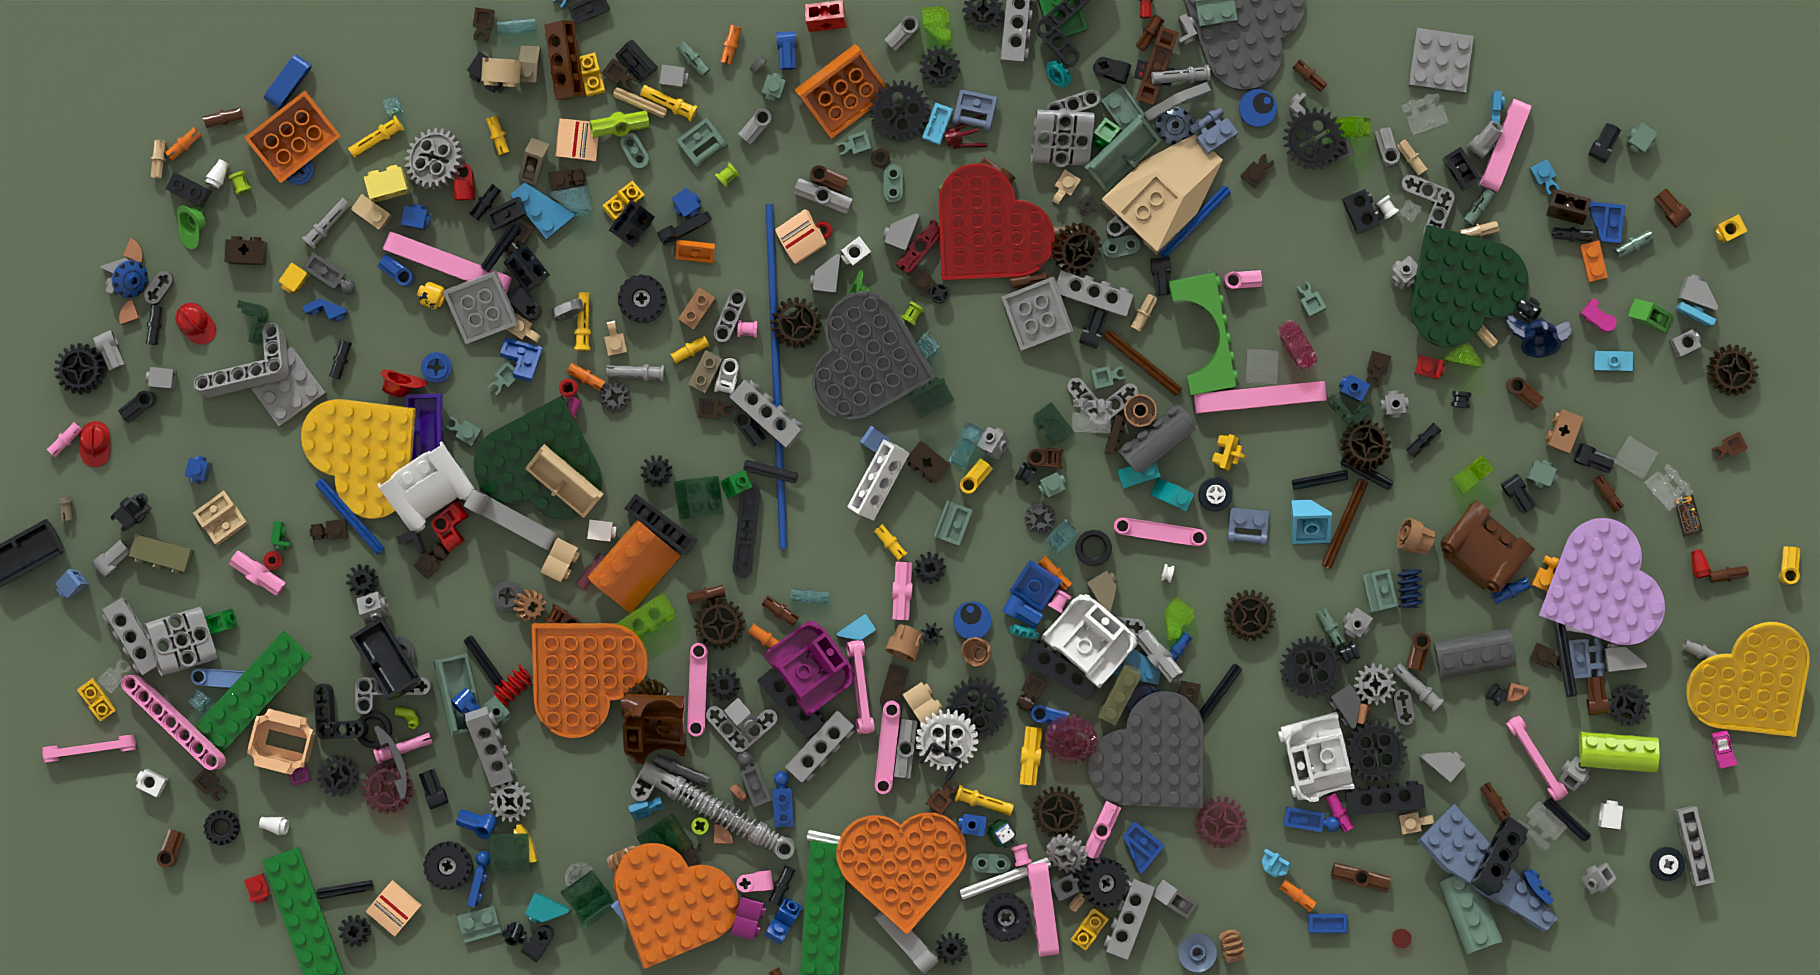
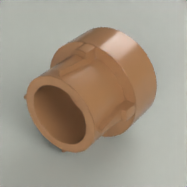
M1144 394L1130 397L1123 408L1125 419L1135 427L1149 425L1157 414L1154 400ZM1141 405L1145 408L1146 412L1143 416H1138L1135 413L1136 406Z
M1407 518L1399 530L1397 547L1410 553L1426 555L1434 543L1435 532L1423 526L1422 522Z
M898 625L894 635L889 638L885 651L902 660L915 662L920 650L919 642L922 634L909 626Z

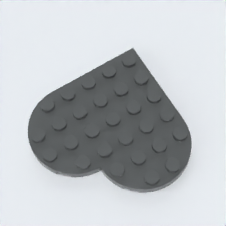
M1184 0L1189 15L1196 24L1194 28L1210 71L1219 82L1236 90L1256 89L1273 78L1282 61L1283 47L1281 39L1296 29L1305 11V0H1234L1237 21L1199 27L1195 0Z
M859 291L846 295L833 306L828 315L825 328L830 349L817 362L812 377L815 397L828 413L845 418L846 420L861 419L936 378L935 373L898 310L888 299L874 292Z
M1171 691L1154 692L1141 699L1130 712L1127 727L1105 734L1093 747L1089 756L1088 771L1095 789L1105 799L1120 805L1203 808L1204 724L1199 710L1188 698Z

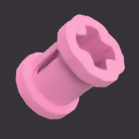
M738 320L737 337L745 335L757 338L758 321L752 323Z
M1057 589L1053 600L1047 605L1063 613V607L1067 600L1071 599V596Z
M1027 843L1011 847V851H1014L1016 859L1015 866L1032 862L1027 853Z

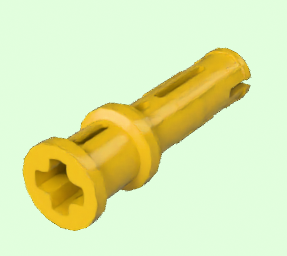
M647 85L643 86L640 96L671 109L673 114H680L688 118L690 122L695 117L698 109L696 105L692 106L685 103L681 98H672Z
M395 115L392 120L384 125L380 124L378 130L348 147L352 156L356 158V156L384 139L389 140L393 134L405 129Z
M586 292L578 293V299L582 300L584 311L577 314V329L574 331L576 335L575 351H591V347H589V335H591L589 329L590 293Z
M959 785L954 800L956 802L968 803L972 807L976 805L1008 816H1011L1014 804L979 794L978 790L971 791L963 788L962 785Z

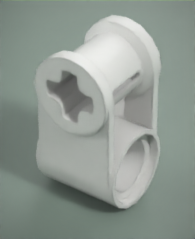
M728 358L722 362L714 392L722 391L730 393L731 396L735 391L739 364L735 359ZM729 361L735 364L733 372H727L725 369V365Z

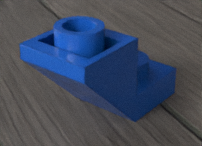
M317 299L302 306L304 312L308 315L311 314V316L321 313V309L324 308L329 320H335V322L345 319V315L349 313L346 308L322 299Z
M786 897L764 936L781 945L803 906Z

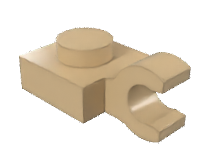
M1064 170L1054 186L1059 190L1052 201L1059 205L1065 194L1071 196L1081 179Z
M516 313L519 324L506 330L522 340L525 336H528L535 342H538L541 336L531 330L533 324Z
M615 321L607 322L610 336L604 338L608 356L627 352L624 333L618 334Z
M1418 812L1398 815L1403 835L1422 831L1421 825L1434 823L1433 815L1419 817Z

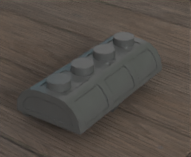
M1177 404L1171 407L1161 418L1154 420L1152 425L1146 430L1139 432L1132 441L1125 443L1118 453L1135 472L1139 471L1142 473L1195 431L1194 426L1197 424Z
M1509 628L1433 642L1440 680L1516 666L1514 642Z

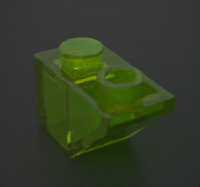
M945 6L922 7L923 30L941 45L947 47L948 41H951V32L946 29V23L950 22L949 11H945Z
M1350 116L1339 117L1335 121L1336 124L1342 122L1339 130H1345V132L1341 134V137H1349L1350 139L1370 138L1371 118Z
M1482 454L1451 477L1450 480L1463 494L1492 472L1494 467Z
M1175 597L1164 611L1166 637L1169 641L1172 639L1177 640L1183 632L1180 630L1183 625H1189L1195 617L1192 615L1194 610L1178 597Z

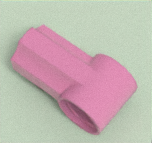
M1261 270L1229 272L1223 278V285L1228 290L1262 287ZM1229 276H1234L1237 279L1235 286H1231L1228 283Z

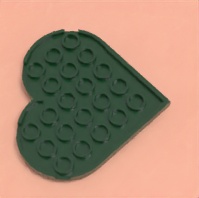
M1427 225L1410 301L1411 320L1419 331L1420 336L1429 343L1439 347H1455L1470 341L1479 332L1484 319H1497L1513 313L1519 303L1525 298L1528 290V272L1523 260L1512 248L1504 244Z
M562 395L491 432L481 441L474 457V473L481 488L498 501L520 503L530 499L539 511L549 517L565 520L581 516L557 495H551L552 491L525 469L544 444L580 475L585 477L599 491L602 489L603 477L600 466Z

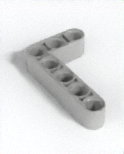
M275 323L266 324L262 330L265 360L199 375L194 380V388L204 397H214L285 379L289 374L285 333Z
M472 489L464 504V507L489 518L548 551H551L559 536L556 532L478 490Z

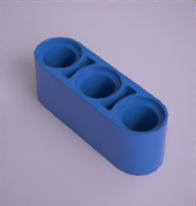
M295 54L267 90L264 99L280 110L306 77L312 65Z

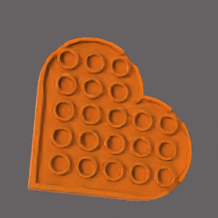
M612 623L532 624L534 707L540 721L551 732L559 736L579 738L593 733L607 718L611 700L621 699L624 697V692L629 691L628 687L632 688L635 686V683L639 684L646 677L648 670L647 650L637 634L627 627Z
M938 813L916 814L901 824L885 816L872 815L859 818L846 827L838 840L836 860L845 880L907 935L963 870L967 858L966 841L958 826L948 817Z
M646 843L634 847L622 857L614 875L615 894L643 969L721 937L734 923L739 906V898L732 880L723 871L712 866L693 865L688 867L682 856L669 846L658 843Z

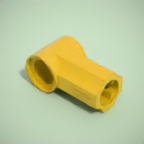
M980 458L961 480L959 485L960 491L965 495L974 493L993 468ZM967 480L971 481L974 485L970 491L963 488V483Z
M1783 547L1779 580L1784 585L1794 584L1800 578V548ZM1787 571L1793 574L1792 581L1786 579L1785 574Z

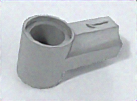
M906 16L884 39L885 42L893 50L897 51L917 32L919 28L917 19L913 16ZM908 20L915 22L916 25L913 30L905 28V23Z
M766 109L757 110L738 135L751 145L772 122L771 113ZM760 113L768 114L767 122L760 123L758 121Z
M1491 120L1484 130L1475 136L1467 148L1480 159H1483L1492 148V144L1502 135L1504 131L1502 126Z
M1391 128L1379 129L1374 134L1382 156V163L1387 167H1393L1398 163L1400 153L1397 150ZM1387 153H1393L1396 156V159L1394 161H1388L1385 155Z
M112 330L93 337L98 351L102 353L109 371L125 365L118 348L117 338Z
M119 540L106 553L104 552L92 562V565L106 578L129 555L130 548L122 540Z

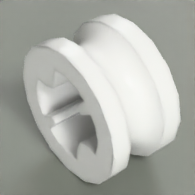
M1167 564L1164 565L1161 581L1168 580L1171 583L1174 566L1168 567Z

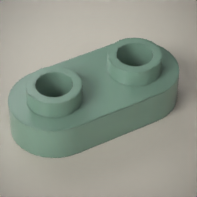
M628 133L622 136L620 145L632 166L636 169L645 168L649 164V156L637 135ZM633 140V146H627V141ZM639 156L643 157V162L641 163L636 161Z
M891 164L884 170V198L890 203H897L903 196V171L898 165ZM893 170L896 171L897 176L891 177L890 172ZM896 190L897 194L896 196H891L889 192Z
M1134 235L1111 238L1104 242L1102 251L1108 258L1133 255L1140 249V240ZM1129 241L1134 242L1133 248L1127 246ZM1109 245H1114L1116 250L1110 251L1108 249Z
M978 853L974 856L972 865L980 873H1005L1009 870L1011 862L1005 854ZM981 859L986 862L983 867L978 865V861ZM1003 860L1005 865L999 867L997 865L998 861Z

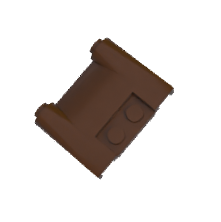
M1476 499L1470 504L1459 521L1443 536L1440 542L1442 551L1445 554L1444 557L1483 590L1488 589L1492 593H1500L1535 548L1521 536L1517 539L1489 515L1491 511Z
M626 694L625 698L622 697L621 709H624L625 712L622 725L625 755L635 760L634 763L644 765L647 756L658 749H670L682 757L685 756L687 737L684 728V696Z

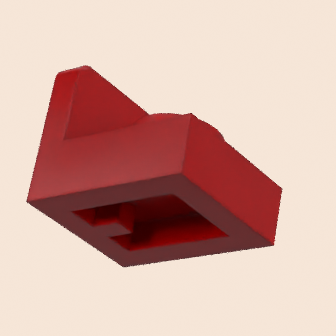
M1419 355L1414 374L1437 380L1439 376L1444 374V360Z
M263 873L244 880L250 895V902L255 901L256 904L267 901L266 897L271 895Z

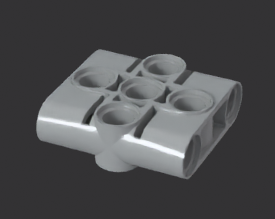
M1065 108L1059 110L1036 109L1031 146V163L1055 164L1058 167H1065L1066 165L1086 166L1089 164L1094 113L1069 111ZM1062 117H1069L1067 122H1060ZM1048 134L1046 139H1039L1040 135ZM1061 135L1067 136L1063 141L1058 140ZM1080 136L1086 137L1082 142L1077 141ZM1059 153L1065 154L1061 159L1056 158Z
M201 607L174 613L170 616L144 623L145 633L161 676L217 659V653ZM171 619H176L179 622L178 628L171 626ZM196 631L203 634V640L195 638ZM177 637H182L185 640L184 646L177 644ZM158 643H164L167 650L165 652L160 651ZM183 655H188L191 658L190 664L183 662Z

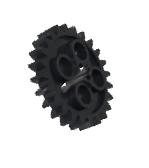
M893 80V86L886 83L885 90L879 87L881 93H874L877 99L870 100L874 107H869V109L874 111V113L869 115V117L875 118L871 123L872 125L878 124L876 132L881 129L883 130L882 137L889 134L888 140L895 136L896 142L899 141L900 137L906 142V136L909 135L911 139H914V132L920 135L918 129H925L922 123L929 122L925 115L931 114L926 111V108L930 107V105L924 103L928 97H921L924 91L917 92L918 85L911 88L910 81L905 86L903 80H901L900 85H897L896 81ZM895 92H900L903 96L900 103H895L892 100V95ZM909 96L910 100L903 108L904 115L899 114L893 125H889V122L897 112L895 108H900ZM911 103L918 105V111L915 114L908 112V105ZM884 108H889L892 112L891 117L888 119H884L881 116V111ZM899 119L907 121V127L904 130L897 128V121Z
M1316 107L1313 108L1312 112H1310L1309 108H1306L1305 114L1299 111V118L1295 115L1292 116L1294 123L1287 122L1291 128L1284 129V132L1288 133V136L1283 137L1284 140H1288L1284 147L1290 148L1286 154H1293L1294 156L1291 161L1297 158L1298 166L1302 162L1305 163L1304 169L1311 165L1312 170L1316 168V165L1322 169L1323 163L1330 166L1329 160L1331 159L1335 162L1337 159L1334 155L1340 156L1342 153L1338 149L1345 147L1340 143L1346 140L1345 137H1341L1345 130H1339L1342 122L1336 124L1335 121L1338 117L1330 118L1331 111L1325 115L1324 108L1320 112H1317ZM1314 121H1320L1323 124V129L1316 130L1313 127ZM1298 130H1303L1306 133L1305 139L1301 140L1297 137L1296 133ZM1329 130V133L1317 139V143L1312 141L1302 148L1299 147L1301 143L1306 142L1312 137L1311 134L1317 136L1323 131ZM1323 138H1330L1332 146L1325 147L1322 143ZM1307 147H1313L1315 149L1314 156H1308L1306 154Z
M1306 636L1305 642L1298 638V645L1291 642L1293 648L1286 647L1288 655L1282 654V657L1286 660L1280 662L1281 665L1285 666L1280 672L1286 674L1282 677V680L1288 679L1285 686L1292 685L1291 692L1298 690V696L1305 692V698H1308L1310 693H1312L1313 698H1316L1318 692L1321 696H1324L1323 690L1330 693L1329 686L1336 687L1333 681L1340 680L1336 674L1342 673V670L1337 669V666L1342 665V663L1336 661L1340 655L1333 654L1336 648L1330 650L1331 643L1328 642L1324 645L1323 638L1317 642L1316 636L1313 637L1312 641ZM1308 650L1311 651V663L1316 666L1312 670L1314 684H1311L1310 670L1306 669V666H1309ZM1317 651H1321L1324 654V659L1321 662H1317L1314 658ZM1299 653L1305 656L1303 664H1297L1295 661V657ZM1320 670L1326 672L1327 676L1324 681L1317 679V673ZM1302 672L1306 673L1308 677L1307 681L1303 684L1298 681V675Z
M979 677L976 678L975 682L969 678L968 684L962 680V687L955 685L954 688L957 692H950L953 698H947V702L951 703V705H947L946 709L951 710L950 714L952 715L957 710L958 716H960L959 708H967L969 714L965 716L964 720H966L972 714L974 706H977L983 694H986L987 696L981 704L980 710L976 712L969 725L974 724L975 729L973 731H977L978 736L981 734L983 739H985L986 733L993 736L992 730L998 732L999 727L997 725L1003 726L1004 722L1001 719L1007 718V715L1003 713L1008 711V707L1003 706L1007 703V700L1001 699L1005 693H998L1000 686L993 688V681L989 685L986 684L987 678L983 682H980ZM969 692H977L979 698L976 700L971 699ZM992 701L995 704V708L992 710L987 709L985 703ZM982 717L985 720V724L979 726L976 724L975 719Z
M1370 720L1369 726L1365 722L1363 728L1356 726L1357 733L1350 732L1353 736L1352 739L1346 738L1350 742V745H1345V748L1349 749L1347 756H1350V759L1348 761L1353 764L1350 769H1357L1356 776L1363 773V780L1368 776L1370 782H1373L1375 777L1378 782H1381L1382 776L1389 780L1388 774L1396 776L1394 770L1401 771L1398 766L1399 763L1405 764L1401 760V757L1407 756V754L1402 753V750L1406 749L1407 746L1401 745L1405 739L1398 738L1401 734L1400 731L1394 733L1395 726H1392L1390 729L1388 728L1389 722L1382 726L1381 720H1378L1377 725H1375L1373 720ZM1372 734L1376 736V748L1380 749V752L1377 753L1379 768H1376L1375 754L1371 753V750L1374 749ZM1382 735H1387L1389 738V742L1385 746H1382L1379 742V738ZM1364 737H1367L1370 741L1369 746L1366 748H1362L1360 745V741ZM1385 754L1391 756V762L1387 765L1382 763V756ZM1366 756L1372 759V764L1369 767H1365L1362 763Z

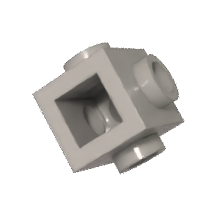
M1410 256L1402 262L1400 260L1391 267L1392 271L1389 277L1395 286H1399L1401 290L1407 286L1409 288L1412 287L1418 265Z
M1399 390L1388 391V395L1383 396V400H1380L1381 411H1384V416L1390 415V418L1402 417L1401 414L1406 413V409H1409L1408 398L1404 396V393L1399 394ZM1394 400L1398 401L1399 406L1397 408L1393 407L1392 402Z
M988 426L981 435L977 447L982 453L999 460L1003 452L1007 450L1010 441L1005 436L1006 433L1000 428L993 429Z
M378 591L368 593L366 596L356 599L359 615L366 623L375 621L382 616H388L386 608H389L387 599L382 597Z
M1354 608L1352 613L1348 612L1342 620L1344 622L1342 627L1346 629L1345 633L1350 637L1355 638L1357 636L1360 638L1362 635L1366 636L1371 628L1369 624L1373 618L1360 609ZM1355 621L1359 622L1357 628L1354 626Z
M1575 756L1571 762L1567 760L1561 769L1564 772L1558 781L1575 791L1581 784L1584 785L1590 778L1588 773L1592 767H1580V759Z
M1607 862L1598 867L1592 865L1585 870L1586 874L1581 878L1591 895L1598 891L1600 894L1610 888L1609 885L1617 879Z

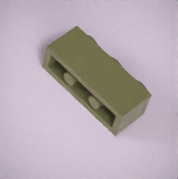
M135 534L129 556L134 557V562L145 564V561L152 563V567L163 569L164 566L171 568L170 572L181 575L182 571L188 572L194 550Z
M1126 662L1123 663L1098 711L1099 718L1116 725L1142 676V670Z

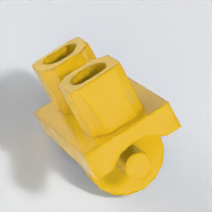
M1231 434L1229 436L1220 435L1217 445L1225 447L1223 454L1215 452L1212 462L1219 465L1220 468L1230 471L1232 463L1237 465L1239 458L1245 459L1246 455L1241 453L1243 446L1237 445L1239 438Z

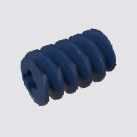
M1402 570L1403 572L1398 574V577L1403 578V580L1399 581L1398 585L1403 586V588L1399 589L1398 592L1404 595L1399 597L1398 600L1404 603L1400 604L1399 608H1420L1418 605L1422 604L1423 601L1417 599V597L1422 596L1423 593L1417 590L1423 587L1417 584L1418 581L1422 580V577L1417 576V574L1421 573L1422 570Z

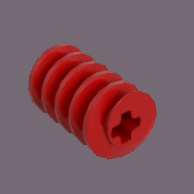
M520 664L518 665L519 672L513 669L514 676L506 675L508 682L501 680L502 687L495 685L497 692L492 691L502 704L507 707L510 705L508 699L513 702L515 701L513 694L520 696L519 689L526 691L525 684L532 686L531 679L533 677Z

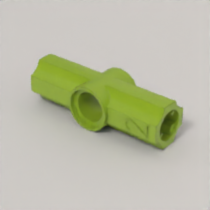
M647 111L630 114L615 112L610 117L590 120L589 122L593 138L611 134L625 136L629 131L649 128Z

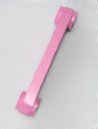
M1124 517L1118 518L1114 522V530L1120 535L1191 546H1202L1207 540L1206 533L1201 529ZM1119 521L1127 523L1126 531L1118 530L1117 524ZM1196 532L1203 535L1201 543H1196L1193 540V535Z
M855 640L846 643L847 656L851 658L852 671L855 674L854 686L859 718L856 719V729L858 734L863 735L874 732V721L869 715L862 656L865 655V647L863 641Z
M695 643L690 650L687 729L689 734L694 737L702 735L705 731L708 649L703 643ZM696 646L704 648L703 656L697 657L694 654ZM693 723L701 725L700 733L692 732L691 725Z
M894 700L886 702L883 707L875 777V789L880 794L889 793L893 782L900 719V705ZM889 705H895L897 711L894 714H889L886 708ZM886 781L889 786L887 789L882 790L878 787V783Z
M1520 716L1510 719L1506 726L1513 736H1518L1549 786L1547 788L1548 793L1555 802L1561 800L1568 794V791L1563 783L1557 782L1526 733L1525 729H1527V726Z
M134 734L119 736L117 741L58 749V745L42 747V756L45 763L59 761L60 756L120 748L121 752L136 750V740Z

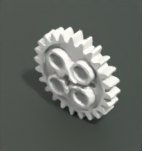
M947 709L946 714L939 710L938 716L933 712L932 719L926 716L927 724L921 722L920 726L922 729H917V734L920 735L916 737V741L920 742L916 744L917 749H921L919 756L925 754L931 743H936L945 749L946 725L949 724L948 752L961 760L959 767L962 768V761L968 764L967 757L973 758L974 754L972 751H977V747L974 745L978 744V739L975 738L978 736V733L973 731L975 725H969L971 723L970 718L964 720V713L958 716L957 710H955L953 715L950 714L949 709ZM935 728L943 729L939 734L933 732ZM956 728L962 730L960 734L952 733V731ZM954 747L961 748V750L956 753L951 751V749ZM933 750L930 751L924 761L930 760V767L936 764L937 770L944 766L945 771H947L948 766H951L953 769L957 763L951 757L945 756L943 752H935Z

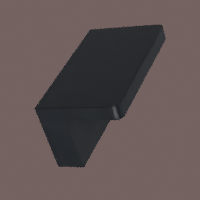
M414 530L397 536L399 544L404 545L414 541L418 553H426L420 532Z

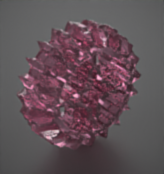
M1290 320L1278 327L1280 339L1298 368L1305 370L1312 367L1317 362V356L1300 326L1295 321Z
M1066 714L1064 719L1059 716L1057 721L1053 720L1051 726H1048L1045 733V744L1048 747L1049 753H1052L1054 758L1059 757L1060 762L1065 759L1067 764L1070 760H1073L1076 764L1077 759L1084 761L1085 757L1089 758L1091 752H1094L1097 744V733L1094 731V726L1090 725L1089 720L1083 721L1082 716L1076 718L1075 714L1069 718ZM1078 732L1082 733L1086 739L1082 738L1083 736L1078 734ZM1056 739L1060 740V742L1063 743L1064 746L1059 744Z
M386 762L385 768L382 763L378 764L379 770L375 766L371 767L373 774L366 772L370 779L364 778L362 781L368 784L361 787L362 790H367V793L362 794V796H369L370 798L366 801V804L373 802L372 810L379 806L378 813H381L383 808H385V814H389L390 808L393 813H396V806L401 810L404 809L402 802L409 804V801L406 798L401 801L397 797L396 787L393 784L394 781L401 779L398 770H396V764L394 763L392 768H390V762ZM391 772L398 777L389 781L381 773ZM375 778H377L380 788L374 794L372 787ZM413 779L407 780V797L413 796V794L408 793V790L414 789V786H408V783L413 782ZM384 784H393L392 791L382 792ZM387 795L394 803L385 804L380 802L378 798Z
M1217 796V802H1214L1213 798H1209L1211 804L1208 805L1204 802L1205 810L1198 808L1202 815H1195V818L1200 819V822H1195L1194 825L1201 826L1196 832L1204 833L1200 837L1201 840L1208 837L1207 845L1214 841L1213 847L1216 848L1218 842H1220V847L1224 848V842H1227V845L1230 847L1232 846L1231 839L1236 843L1238 842V839L1235 837L1237 834L1243 837L1239 830H1246V827L1241 825V822H1247V819L1240 818V816L1244 815L1245 812L1237 811L1241 808L1240 804L1233 807L1235 804L1233 799L1228 804V797H1224L1223 802H1221L1220 796ZM1221 806L1217 816H1207L1211 809ZM1227 807L1233 811L1236 823L1227 820ZM1219 817H1223V820L1230 825L1225 824L1222 827H1218V824L1215 821H1211V819L1216 820ZM1205 821L1214 824V837L1206 830ZM1227 827L1234 828L1230 835L1220 838L1223 829Z

